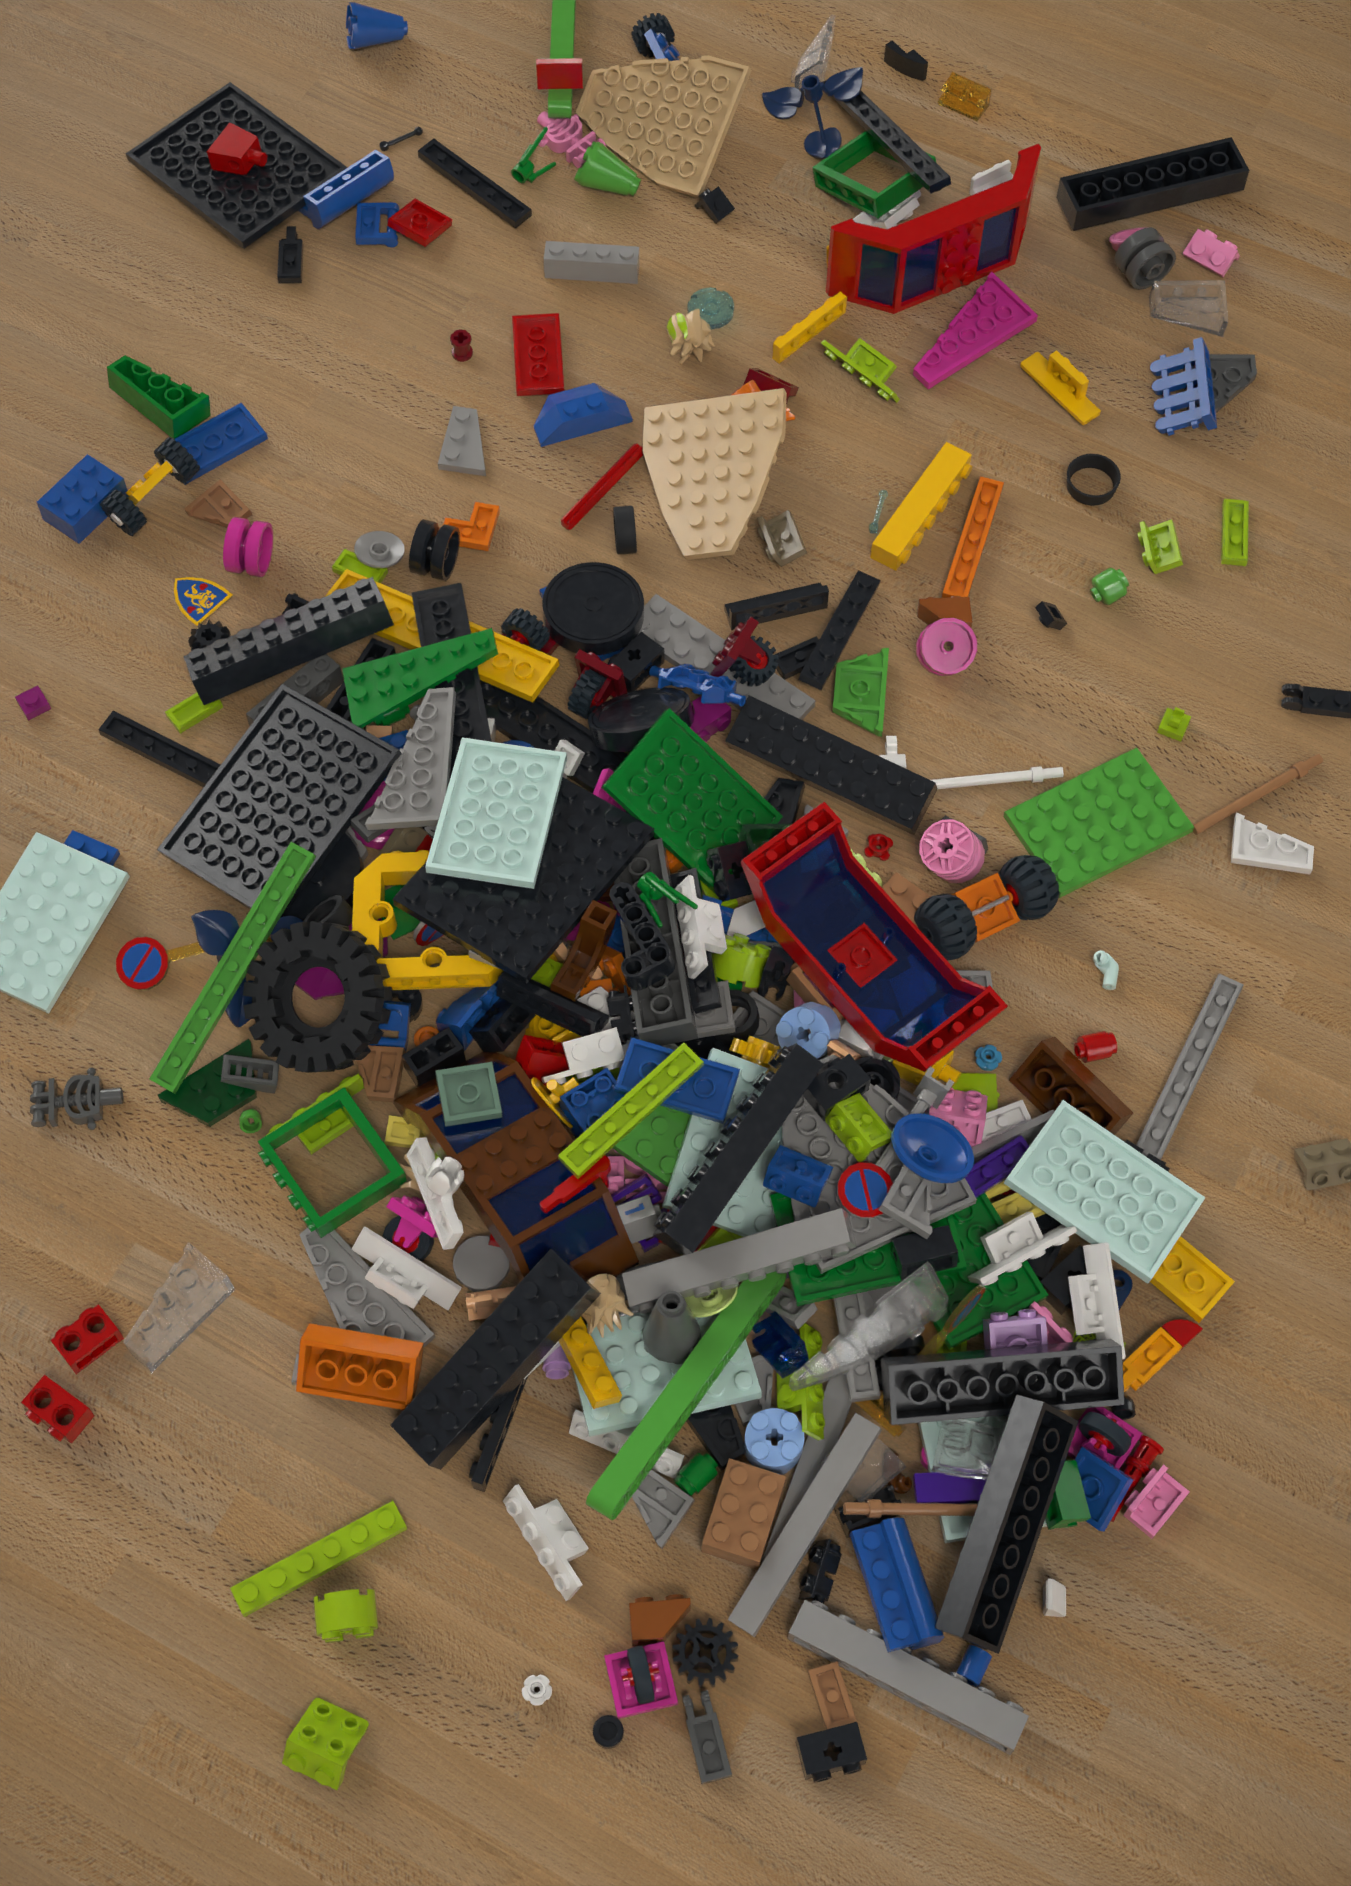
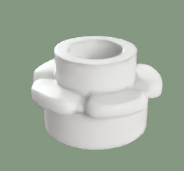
M541 1674L527 1677L524 1681L525 1686L522 1688L523 1698L526 1701H530L532 1705H542L552 1695L549 1679ZM539 1687L540 1691L535 1692L534 1688Z

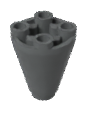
M668 1291L658 1299L645 1323L643 1330L644 1349L659 1361L679 1365L685 1362L701 1340L700 1326L683 1296L678 1292Z

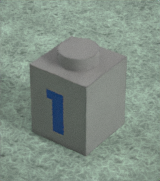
M649 1195L617 1206L631 1244L653 1236L657 1229L654 1224L662 1213L658 1204L652 1205Z

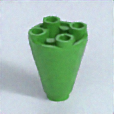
M593 141L591 147L588 146L583 156V160L586 162H584L582 168L578 169L574 180L584 187L634 196L642 179L638 178L637 174L599 141Z

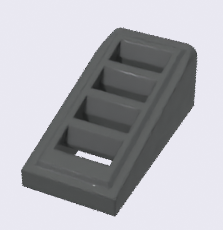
M224 1054L221 1082L275 1094L279 1064L273 1060ZM231 1064L236 1065L235 1075H230ZM242 1067L247 1068L246 1077L241 1076ZM252 1070L258 1071L257 1078H252ZM263 1072L268 1073V1079H263Z

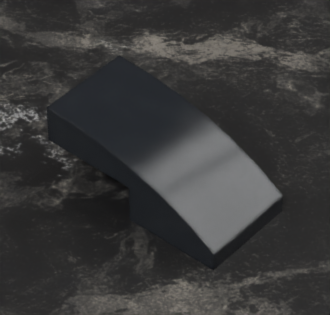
M893 40L885 44V63L908 77L921 81L926 79L928 62L914 49L906 53Z

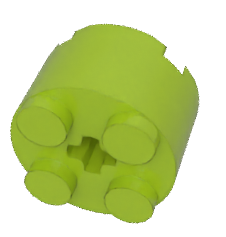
M734 933L733 937L725 934L727 949L722 954L713 953L717 977L725 981L728 980V982L736 984L737 981H745L744 987L758 988L771 948L763 944L757 943L755 945L748 942L749 937L743 934Z
M359 1589L326 1593L324 1594L323 1601L318 1596L313 1598L316 1635L322 1637L325 1643L343 1641V1635L353 1634V1636H356V1639L374 1636V1630L378 1628L374 1589H367V1595H359Z

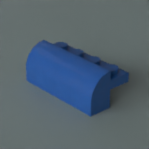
M374 150L303 196L306 205L298 211L311 219L313 227L317 229L322 228L394 180L390 158L378 150Z
M885 1519L880 1524L852 1531L850 1533L851 1541L887 1652L910 1647L912 1651L940 1643L944 1639L943 1631L935 1628L938 1616L905 1519Z

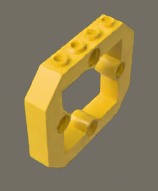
M420 850L418 852L405 853L393 851L391 853H382L354 878L352 931H358L367 938L365 945H374L381 954V957L376 962L377 964H386L390 975L389 978L382 980L383 986L392 987V990L490 987L498 981L503 970L472 959L469 955L447 956L445 951L439 947L427 948L420 957L383 958V938L392 935L397 928L393 907L385 901V886L406 885L427 862L430 851ZM386 917L383 921H377L379 918ZM435 963H439V964H440V965L437 966V967H430L432 964H435Z

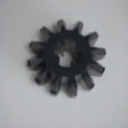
M208 620L206 625L198 623V629H191V637L188 640L191 651L207 647L218 639L230 637V631L227 626L223 627L220 621L212 624Z

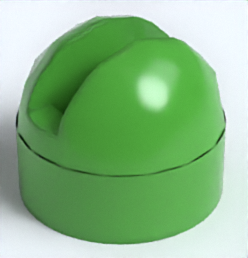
M255 1109L243 1111L239 1118L240 1129L245 1133L259 1131L262 1127L260 1113ZM249 1118H253L254 1123H250Z

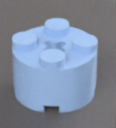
M807 1002L789 1010L783 1015L776 1026V1033L781 1048L797 1043L817 1059L827 1054V1045L831 1040H838L841 1030L840 1022L835 1012L830 1007L816 1002Z
M769 1408L755 1413L745 1431V1456L749 1463L755 1467L780 1475L790 1471L798 1463L804 1445V1432H802V1425L797 1416L779 1408ZM771 1438H775L777 1440V1446L772 1445L770 1441Z

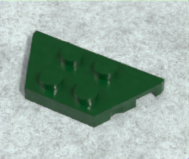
M247 1039L225 1054L253 1058L252 1043ZM223 1054L187 1076L176 1094L166 1089L157 1096L161 1103L165 1105L167 1103L179 1109L181 1113L189 1117H195L198 1122L211 1127L256 1099L257 1091L221 1082ZM231 1064L230 1075H235L236 1065ZM242 1067L241 1076L246 1077L247 1068ZM252 1070V1078H255V1070Z

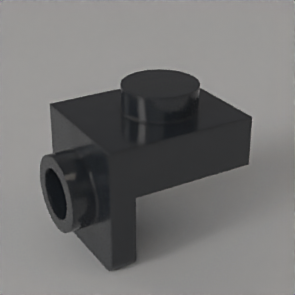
M719 186L713 191L709 188L698 196L700 201L694 205L697 209L703 206L715 224L735 209Z

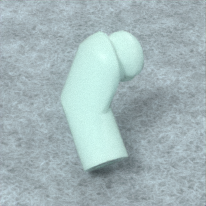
M1097 951L1093 956V961L1096 967L1104 974L1102 987L1106 990L1116 989L1119 965L1105 951Z

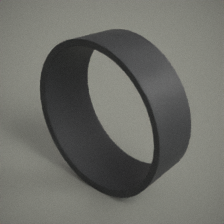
M1100 454L1081 455L1075 458L1067 469L1068 492L1076 501L1085 505L1096 506L1108 502L1116 492L1121 480L1118 466L1111 459ZM1095 468L1105 472L1111 478L1113 489L1106 494L1089 495L1075 488L1070 479L1075 472L1081 469Z

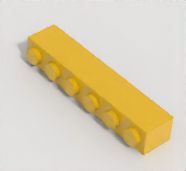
M948 442L943 445L873 541L871 559L895 571L901 563L906 564L911 555L912 548L914 546L918 547L923 539L925 530L932 528L937 513L944 511L950 495L954 496L960 487L961 480L963 478L967 479L973 467L970 465L972 454Z

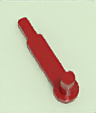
M604 1155L579 1179L572 1175L558 1185L551 1195L540 1202L541 1210L544 1213H548L558 1204L567 1202L599 1177L608 1188V1173L611 1170L610 1159Z

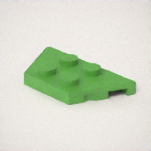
M882 648L880 653L871 656L864 654L854 660H845L836 665L832 712L882 737L889 648Z

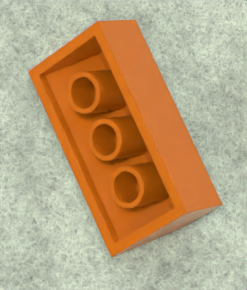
M309 1323L300 1339L296 1392L404 1410L415 1398L422 1366L424 1343Z

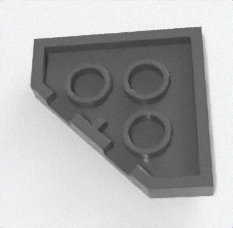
M1210 354L1216 413L1255 380L1257 375L1255 355Z

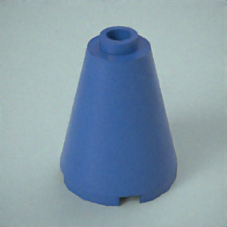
M349 2L347 6L346 28L349 35H351L346 36L349 49L402 40L404 35H407L408 24L407 21H404L403 16L355 2Z

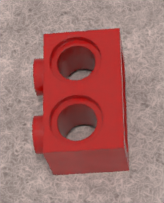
M98 1304L94 1308L90 1307L80 1314L79 1319L70 1326L66 1325L56 1332L55 1337L50 1341L77 1375L124 1338ZM104 1324L101 1331L97 1333L91 1332L95 1325ZM80 1342L76 1350L67 1351L71 1343Z
M45 1374L21 1402L27 1410L24 1415L36 1425H39L40 1422L49 1427L47 1432L59 1442L64 1438L72 1444L95 1416L88 1406ZM51 1398V1403L46 1408H39L42 1400ZM74 1415L73 1420L69 1424L61 1425V1421L65 1416Z

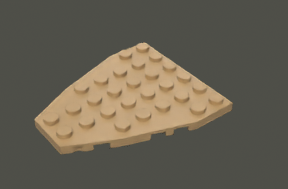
M709 55L702 56L701 59L681 57V60L669 61L667 58L639 60L632 62V65L620 67L615 65L608 69H596L591 72L576 114L605 142L609 149L658 186L698 198L705 190L752 70L749 66Z
M784 388L645 407L642 451L662 514L686 560L735 554L740 539L748 529L747 523L752 513L756 514L770 479L768 477L772 464L775 465L777 461L776 452L779 444H783L785 439L787 393Z

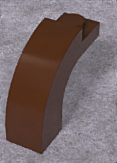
M592 900L580 920L578 934L570 954L551 983L550 990L573 1001L577 999L583 987L586 988L601 961L610 940L618 911Z

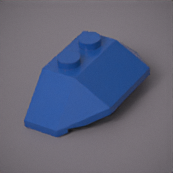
M591 383L548 395L534 424V431L540 446L543 447L631 423L633 419L625 400L598 384Z

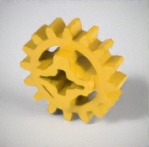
M752 1036L748 1037L747 1042L734 1038L730 1047V1051L742 1055V1059L768 1069L771 1066L768 1064L769 1059L777 1049L780 1050L779 1046Z

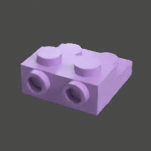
M1034 1309L1019 1310V1316L1008 1317L1007 1312L991 1313L990 1319H983L985 1349L1048 1344L1046 1317L1036 1314Z

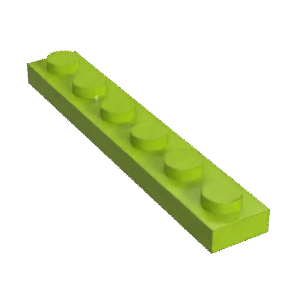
M685 1043L681 1044L558 1155V1159L579 1179L702 1068L704 1062Z
M391 1501L230 1588L242 1615L246 1617L407 1530V1526L394 1501Z

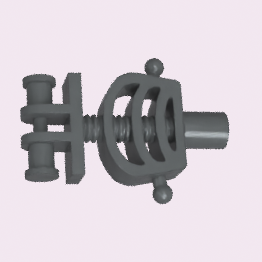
M94 1068L87 1070L88 1075H75L71 1077L65 1085L63 1096H58V1084L54 1078L49 1079V1092H44L46 1082L34 1081L31 1083L33 1094L30 1095V1101L35 1103V1105L30 1107V1113L33 1114L31 1125L33 1127L45 1126L44 1114H49L51 1126L57 1127L58 1107H64L73 1123L77 1125L88 1124V1129L94 1130L96 1128L95 1121L103 1119V1106L123 1104L122 1087L103 1089L99 1076H94L96 1074ZM76 1105L80 1114L73 1113L71 1107ZM84 1105H88L90 1111H85Z

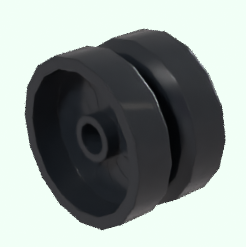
M425 519L421 520L415 530L410 547V572L425 576L430 571L432 578L447 581L457 561L460 545L459 528L444 524L439 529L438 523Z

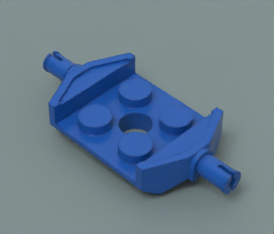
M682 664L668 669L657 666L650 668V676L659 678L657 688L661 689L669 685L691 688L693 693L702 695L701 703L704 704L733 703L744 706L746 702L744 695L736 694L737 682L730 680L727 676L715 677L709 675V672L696 669L691 664Z

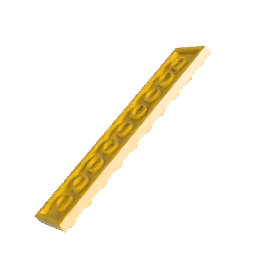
M346 569L325 596L330 595L337 589L347 588L361 579L368 578ZM375 581L394 625L374 634L410 650L420 648L421 644L412 596ZM469 621L471 634L487 629ZM494 632L498 655L478 665L480 680L533 703L559 667V659Z

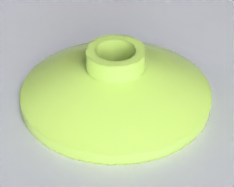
M738 1286L723 1290L720 1287L711 1290V1294L708 1296L695 1298L693 1295L684 1299L694 1317H708L721 1312L733 1302L737 1295Z

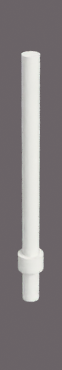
M1042 766L1031 767L1030 770L933 779L931 781L936 782L938 789L1029 780L1032 783L1043 782V779L1063 777L1064 773L1063 767L1042 769Z

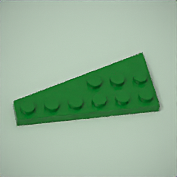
M492 628L342 668L352 723L362 729L373 721L377 724L385 719L384 715L395 709L401 710L424 697L428 689H435V686L445 680L449 683L456 679L455 675L467 668L473 669L498 655Z

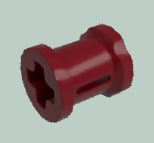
M456 330L450 336V342L453 345L452 357L460 362L468 361L473 356V349L470 346L472 341L471 334L466 330Z

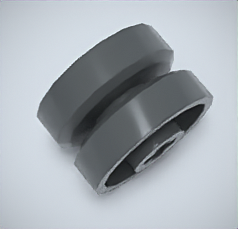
M1149 227L1136 231L1129 236L1118 248L1114 261L1119 270L1126 274L1127 280L1131 285L1140 290L1149 288L1161 281L1174 266L1176 254L1170 245L1164 242L1161 234L1156 229Z

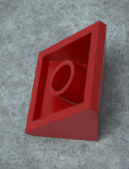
M582 58L536 59L538 89H583Z

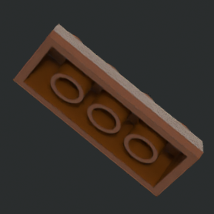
M1056 1037L1042 1040L1009 1079L1042 1114L1051 1110L1055 1111L1064 1100L1114 1135L1134 1114Z

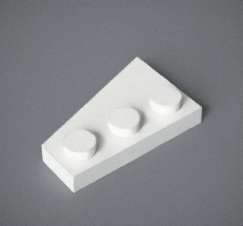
M1236 812L1233 826L1231 863L1311 874L1314 846L1287 834H1277L1268 830L1266 825L1259 822L1258 824L1244 819V815Z

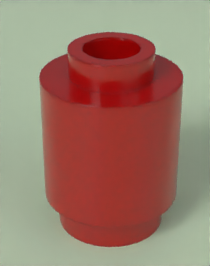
M1106 1031L1079 1036L1074 1044L1076 1057L1084 1063L1110 1058L1112 1054L1117 1053L1118 1049L1114 1034L1112 1032L1107 1033Z

